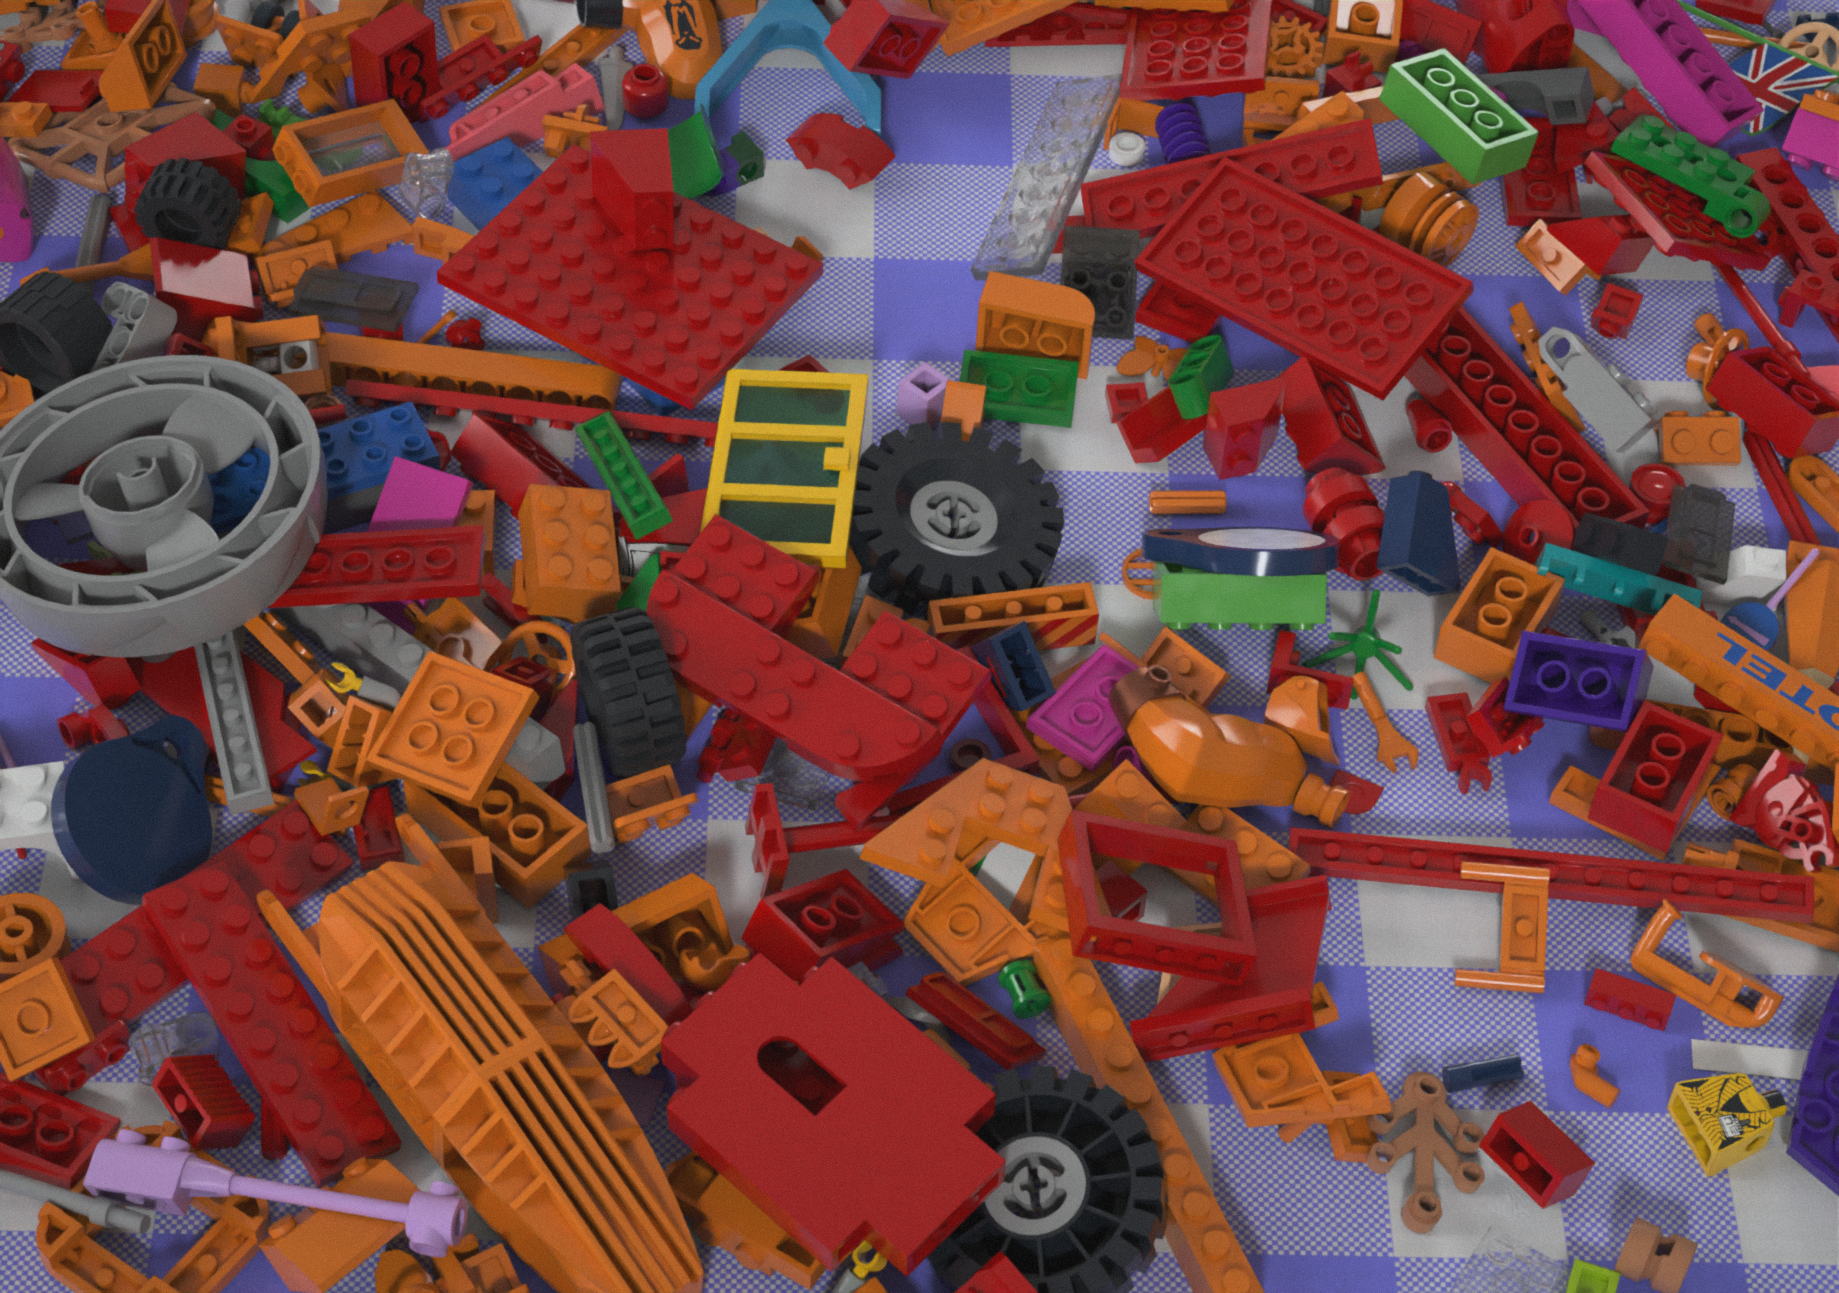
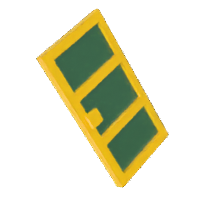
M749 369L729 370L726 375L700 533L713 516L717 514L803 564L846 568L869 390V374Z

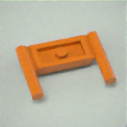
M1461 861L1460 879L1504 882L1499 972L1455 969L1454 986L1544 994L1549 868Z

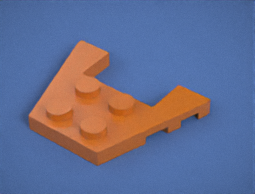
M365 5L300 21L276 50L279 55L276 62L266 64L258 74L261 80L256 87L253 84H249L245 89L244 94L249 103L254 104L269 98L279 97L287 76L301 71L312 73L322 65L333 62L340 65L346 78L353 76L348 34L371 21V16Z
M962 829L944 888L926 882L902 921L905 924V931L950 977L964 987L1002 970L1012 962L1033 956L1036 943L1069 933L1035 920H1030L1023 926L972 875L969 870L993 850L1000 841L966 829Z
M1323 982L1315 983L1311 1003L1315 1028L1339 1020L1337 1006ZM1303 1032L1223 1047L1212 1054L1214 1066L1247 1128L1384 1114L1392 1111L1390 1098L1374 1071L1333 1086H1328L1300 1036Z

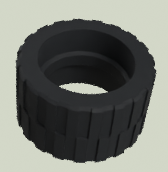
M40 272L0 302V364L12 377L17 374L28 379L33 389V394L39 399L61 385L90 373L113 329L111 321L99 303L73 280L54 272Z

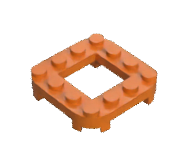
M164 1120L163 1126L149 1125L132 1130L146 1137L145 1145L160 1148L164 1137H175L190 1144L182 1136L181 1127L167 1120ZM129 1125L122 1128L126 1130H131ZM118 1132L113 1135L114 1140H116ZM190 1144L189 1153H194L197 1158L233 1171L202 1149L196 1152ZM86 1175L70 1190L94 1198L83 1185ZM235 1194L225 1197H192L190 1204L216 1221V1223L162 1279L155 1275L148 1279L93 1241L105 1227L91 1223L88 1216L54 1206L49 1201L43 1205L37 1215L39 1223L36 1231V1243L41 1261L47 1272L75 1293H220L260 1251L259 1244L269 1237L267 1230L272 1226L268 1201Z

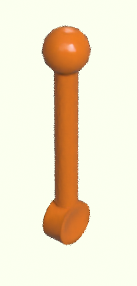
M452 309L448 311L416 343L426 344L457 314Z

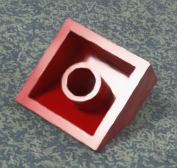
M1631 214L1600 216L1550 224L1546 230L1598 276L1636 272L1655 244V240L1649 234L1635 226V218Z
M1284 377L1210 393L1203 449L1219 480L1244 476L1256 472L1278 436L1287 383Z

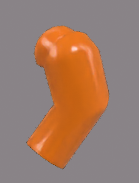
M1588 1044L1580 1045L1577 1048L1576 1054H1572L1569 1061L1574 1086L1580 1092L1610 1109L1618 1098L1621 1089L1599 1077L1596 1064L1601 1058L1599 1051Z

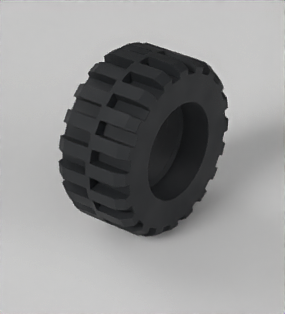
M632 606L578 622L570 632L571 651L575 663L576 677L579 682L580 693L585 704L588 720L596 727L600 753L606 761L609 771H612V774L615 776L626 778L679 762L687 751L684 717L681 712V703L666 652L647 612Z

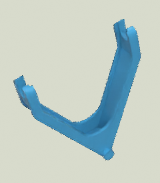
M769 0L697 84L694 115L700 111V104H703L710 122L711 116L765 54L777 49H799L816 56L866 121V127L879 138L881 135V91L869 74L848 71L823 44L830 34L832 26L812 0Z

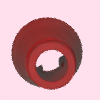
M1417 399L1412 401L1406 408V415L1408 416L1418 447L1430 453L1444 450L1452 440V426L1450 422L1427 404L1425 400Z

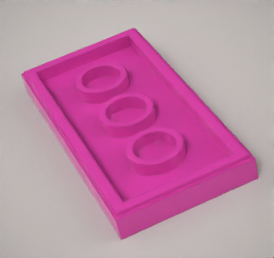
M395 456L367 532L457 527L473 483L470 480ZM430 599L367 602L365 604L413 636L417 628L403 616V611L407 609L412 612L407 605L417 603L426 613Z

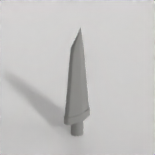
M618 46L612 47L609 50V58H600L598 61L606 126L609 130H619L622 127L625 108L622 104V78L627 71L634 67L633 64L623 60L624 51Z

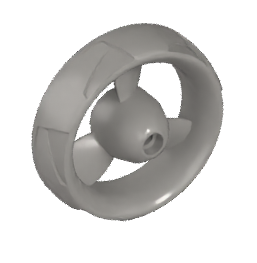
M198 355L148 357L119 363L78 377L42 396L22 410L0 431L1 600L17 620L36 637L59 648L89 656L142 657L175 652L220 637L253 619L273 604L300 575L310 559L315 545L320 542L324 530L328 500L325 456L315 422L307 407L291 389L268 373L237 361ZM253 444L270 457V469L265 488L259 500L244 520L220 540L211 527L214 495L208 476L232 464ZM97 457L85 470L79 485L59 484L72 471ZM84 510L95 538L123 565L134 570L143 571V573L101 576L74 572L56 566L37 555L25 543L29 522L31 520L50 518Z

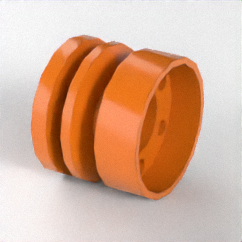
M1420 172L1407 179L1388 202L1381 217L1380 234L1446 267L1457 258L1470 241L1477 226L1479 211L1476 205L1464 199L1458 193H1449L1446 185L1428 173Z

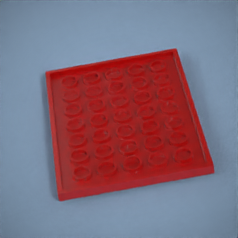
M573 144L436 273L437 283L693 410L725 377L727 372L752 349L823 275V263L674 192V248L635 250L592 194L591 152Z

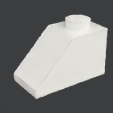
M1744 545L1696 566L1695 584L1698 590L1703 591L1702 602L1736 606L1745 602H1757L1766 606L1786 582V550Z

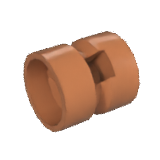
M1636 1217L1614 1271L1620 1272L1621 1276L1637 1283L1646 1278L1650 1281L1651 1289L1660 1293H1678L1698 1243L1675 1233L1665 1237L1662 1235L1661 1227Z

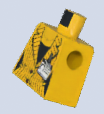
M1742 1073L1677 1082L1667 1105L1668 1111L1707 1177L1723 1171L1767 1146L1775 1127L1774 1118L1785 1115L1787 1110L1785 1099L1779 1090L1774 1089L1758 1094L1748 1076Z

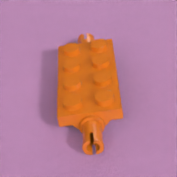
M1736 838L1731 851L1727 850L1726 854L1694 844L1691 841L1688 842L1682 861L1683 865L1814 877V917L1812 923L1729 915L1722 916L1839 953L1838 870L1819 865L1822 868V872H1808L1803 860L1791 859L1784 856L1781 852Z

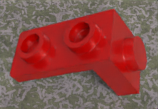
M1802 269L1792 286L1786 285L1780 296L1778 306L1783 309L1778 323L1793 328L1806 305L1839 317V283Z

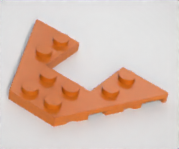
M982 758L865 843L859 859L944 888L948 879L962 828L1043 856L1028 918L1069 932L1057 839L1072 811V806L1064 786ZM1092 863L1099 915L1112 917ZM1092 936L1090 940L1095 941L1097 937Z

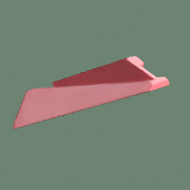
M576 63L569 66L555 78L542 69L451 124L449 129L450 144L441 150L446 165L506 137H509L519 148L545 137L542 127L544 114L563 118L565 111L576 113L577 107L581 103L589 105L590 116L602 112L604 104L594 76Z

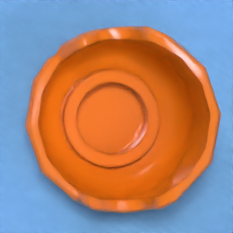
M711 943L701 952L692 949L682 950L679 960L680 975L688 985L704 993L716 992L727 982L730 973L738 964L749 962L750 950L736 944L725 955L718 951L715 943Z

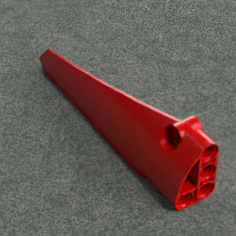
M1454 0L1459 13L1483 22V26L1473 46V51L1482 58L1487 74L1567 68L1575 36V29L1567 12V0Z

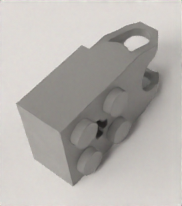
M1552 327L1538 340L1543 360L1568 387L1562 394L1615 452L1624 454L1659 423L1653 416L1658 409L1643 393L1637 392L1634 395L1627 387L1632 382L1617 365L1612 363L1606 365L1580 336L1566 329ZM1567 338L1570 342L1569 352L1566 356L1557 358L1554 352L1555 344L1560 339Z

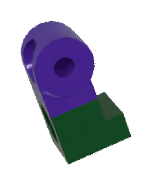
M744 131L731 136V145L720 150L724 168L723 176L713 189L703 193V195L710 197L719 196L764 177L763 151Z

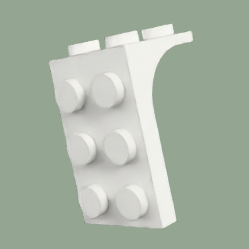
M64 761L0 769V851L15 848H37L52 852L65 861L71 880L80 879L63 857L55 839L51 821L52 794L59 776L65 769Z

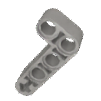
M123 282L112 284L104 293L101 307L104 313L117 321L90 373L127 361L160 356L176 325V310L143 290Z

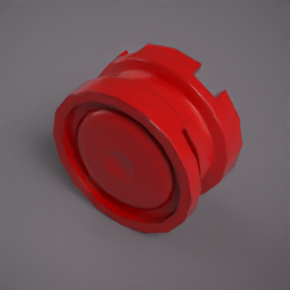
M1648 463L1639 466L1633 471L1628 488L1650 511L1647 523L1658 525L1671 514L1674 517L1677 516L1686 486L1683 477L1670 466Z

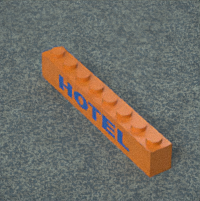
M1674 593L1649 623L1638 648L1646 650L1647 654L1668 666L1690 682L1698 685L1723 701L1726 705L1731 706L1835 773L1836 763H1839V696Z

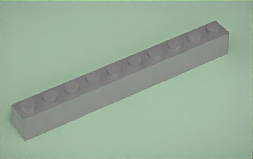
M365 603L268 608L363 676L394 687L402 696L428 651L434 652ZM528 717L504 761L541 790H544L552 781L566 772L560 739Z

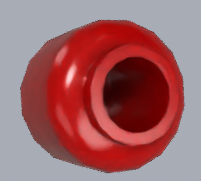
M639 64L627 71L622 78V104L625 110L631 115L642 119L657 117L665 112L669 105V81L666 74L651 64Z

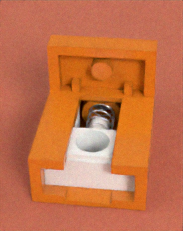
M319 315L239 325L231 316L215 318L216 328L209 329L210 342H205V345L213 349L214 354L212 357L237 361L255 367L265 373H270V375L272 372H277V375L271 376L291 389L303 404L315 395L329 394L333 396L326 323ZM298 353H306V363L301 368L291 369V359ZM263 355L262 358H258V361L255 362L257 356Z

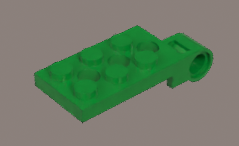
M1642 113L1614 140L1610 151L1708 200L1703 213L1722 222L1726 231L1737 238L1751 236L1770 215L1771 207L1766 196L1748 186L1756 170L1730 158L1729 154L1721 149L1710 148L1698 142L1696 137L1687 132H1678L1666 126L1658 117ZM1741 209L1748 211L1752 219L1745 217Z

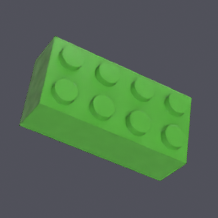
M1445 48L1391 64L1379 98L1393 114L1407 124L1417 136L1430 145L1440 157L1445 159L1472 185L1525 168L1539 134L1535 128Z
M1154 561L1153 610L1160 623H1167V628L1185 630L1191 628V623H1208L1209 629L1228 630L1232 629V623H1249V628L1254 630L1273 629V624H1290L1289 628L1294 630H1313L1314 624H1326L1327 574L1325 572L1297 576H1250L1217 573L1179 564Z

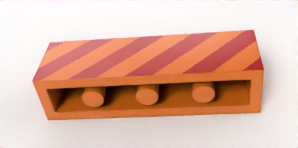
M1091 582L931 600L928 606L927 622H930L927 634L957 650L967 646L971 647L1002 629L1025 621L1038 651L1095 644L1099 611Z

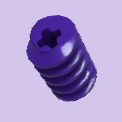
M1177 103L1165 107L1159 113L1155 120V129L1166 164L1211 154L1196 108L1189 104Z

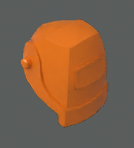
M1294 676L1279 687L1274 688L1265 711L1264 724L1279 728L1289 734L1296 742L1301 753L1303 752L1320 758L1323 762L1340 766V759L1334 752L1331 740L1327 686L1307 676Z

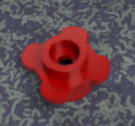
M470 318L468 321L462 319L453 322L446 331L447 343L453 348L482 351L485 341L480 336L481 322L476 318Z

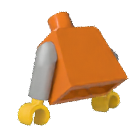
M332 663L334 668L345 672V676L339 683H333L325 679L326 683L337 692L344 693L351 689L357 692L356 695H349L327 768L329 773H323L315 761L307 760L300 763L302 771L315 775L311 779L298 778L297 780L301 786L333 778L342 792L366 786L368 790L379 788L387 781L397 779V777L372 768L365 759L402 695L394 687L369 677L357 678L354 672L343 663Z

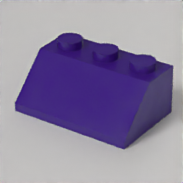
M1522 631L1503 709L1505 712L1628 732L1642 704L1646 701L1654 666L1646 650Z

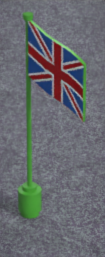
M1677 0L1685 11L1761 45L1729 64L1730 68L1764 109L1741 132L1752 137L1778 124L1800 106L1804 94H1814L1816 89L1824 90L1836 82L1839 84L1838 71L1681 0Z

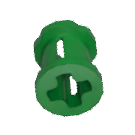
M1017 960L1008 964L997 977L1000 987L1007 989L1013 1001L1012 1010L1019 1019L1035 1017L1044 1012L1051 1003L1048 991L1041 989L1035 977L1036 967L1030 960Z

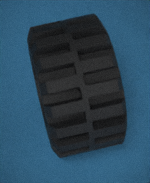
M172 158L166 160L164 164H158L152 172L136 201L134 213L137 216L135 219L137 225L143 227L141 231L146 237H158L222 250L241 214L242 204L241 200L237 198L239 193L235 187L229 185L231 181L226 176L219 175L217 173L218 170L215 168L206 167L203 165V162L197 160L190 162L187 158H179L176 161Z

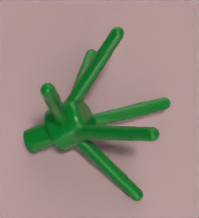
M1378 589L1372 592L1364 626L1358 627L1354 633L1331 632L1328 635L1330 640L1351 641V643L1304 662V667L1311 668L1353 651L1358 657L1355 675L1359 672H1364L1366 660L1375 656L1406 690H1413V684L1379 649L1382 648L1395 654L1402 653L1400 646L1381 639L1379 632L1374 627L1380 598V591ZM1352 687L1350 698L1355 700L1358 694L1354 687Z

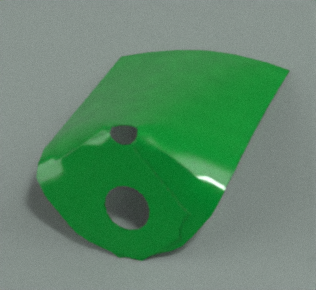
M700 104V111L667 130L673 192L690 200L713 189L720 182L724 172L719 147L704 106Z

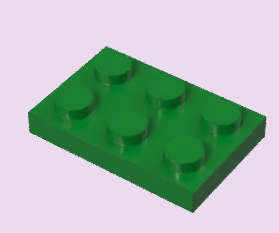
M964 349L959 382L986 386L984 419L1071 428L1079 362Z

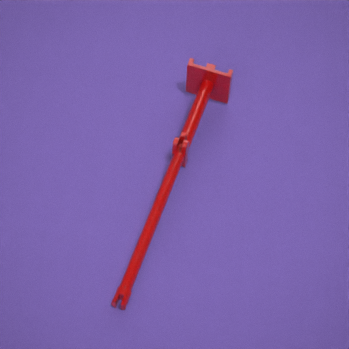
M772 783L755 785L745 824L746 835L754 834L755 845L751 858L755 873L763 872L764 876L760 898L782 891L790 853L863 845L907 813L870 817L868 824L858 832L854 831L847 820L782 828ZM1159 784L1153 785L1170 804L1185 803L1173 799ZM1090 793L1068 795L1072 809L1077 807Z

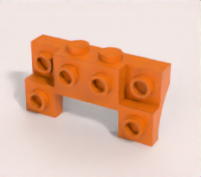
M692 1150L680 1160L670 1163L664 1170L682 1214L693 1221V1231L706 1244L713 1247H722L735 1255L736 1259L748 1269H758L770 1277L775 1271H778L808 1290L813 1288L827 1268L695 1151Z

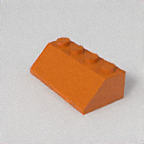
M693 872L611 911L644 943L670 977L678 982L683 980L679 971V960L682 950L692 949L701 952L711 943H715L718 951L721 954L727 955L734 946L715 886ZM566 933L537 947L549 984L555 994L562 993L565 997L574 995L575 989L570 991L558 976L559 971L566 968V963L573 959L575 962L578 960L583 962L592 974L591 981L595 979L598 981L606 975L596 962L590 965Z

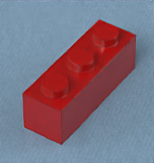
M1596 968L1584 1005L1617 1015L1626 1020L1644 1024L1652 1029L1665 1031L1676 994Z

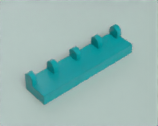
M1545 543L1534 565L1538 567L1537 574L1546 576L1547 572L1564 578L1565 588L1655 616L1674 593L1700 609L1703 593L1701 590L1550 543Z

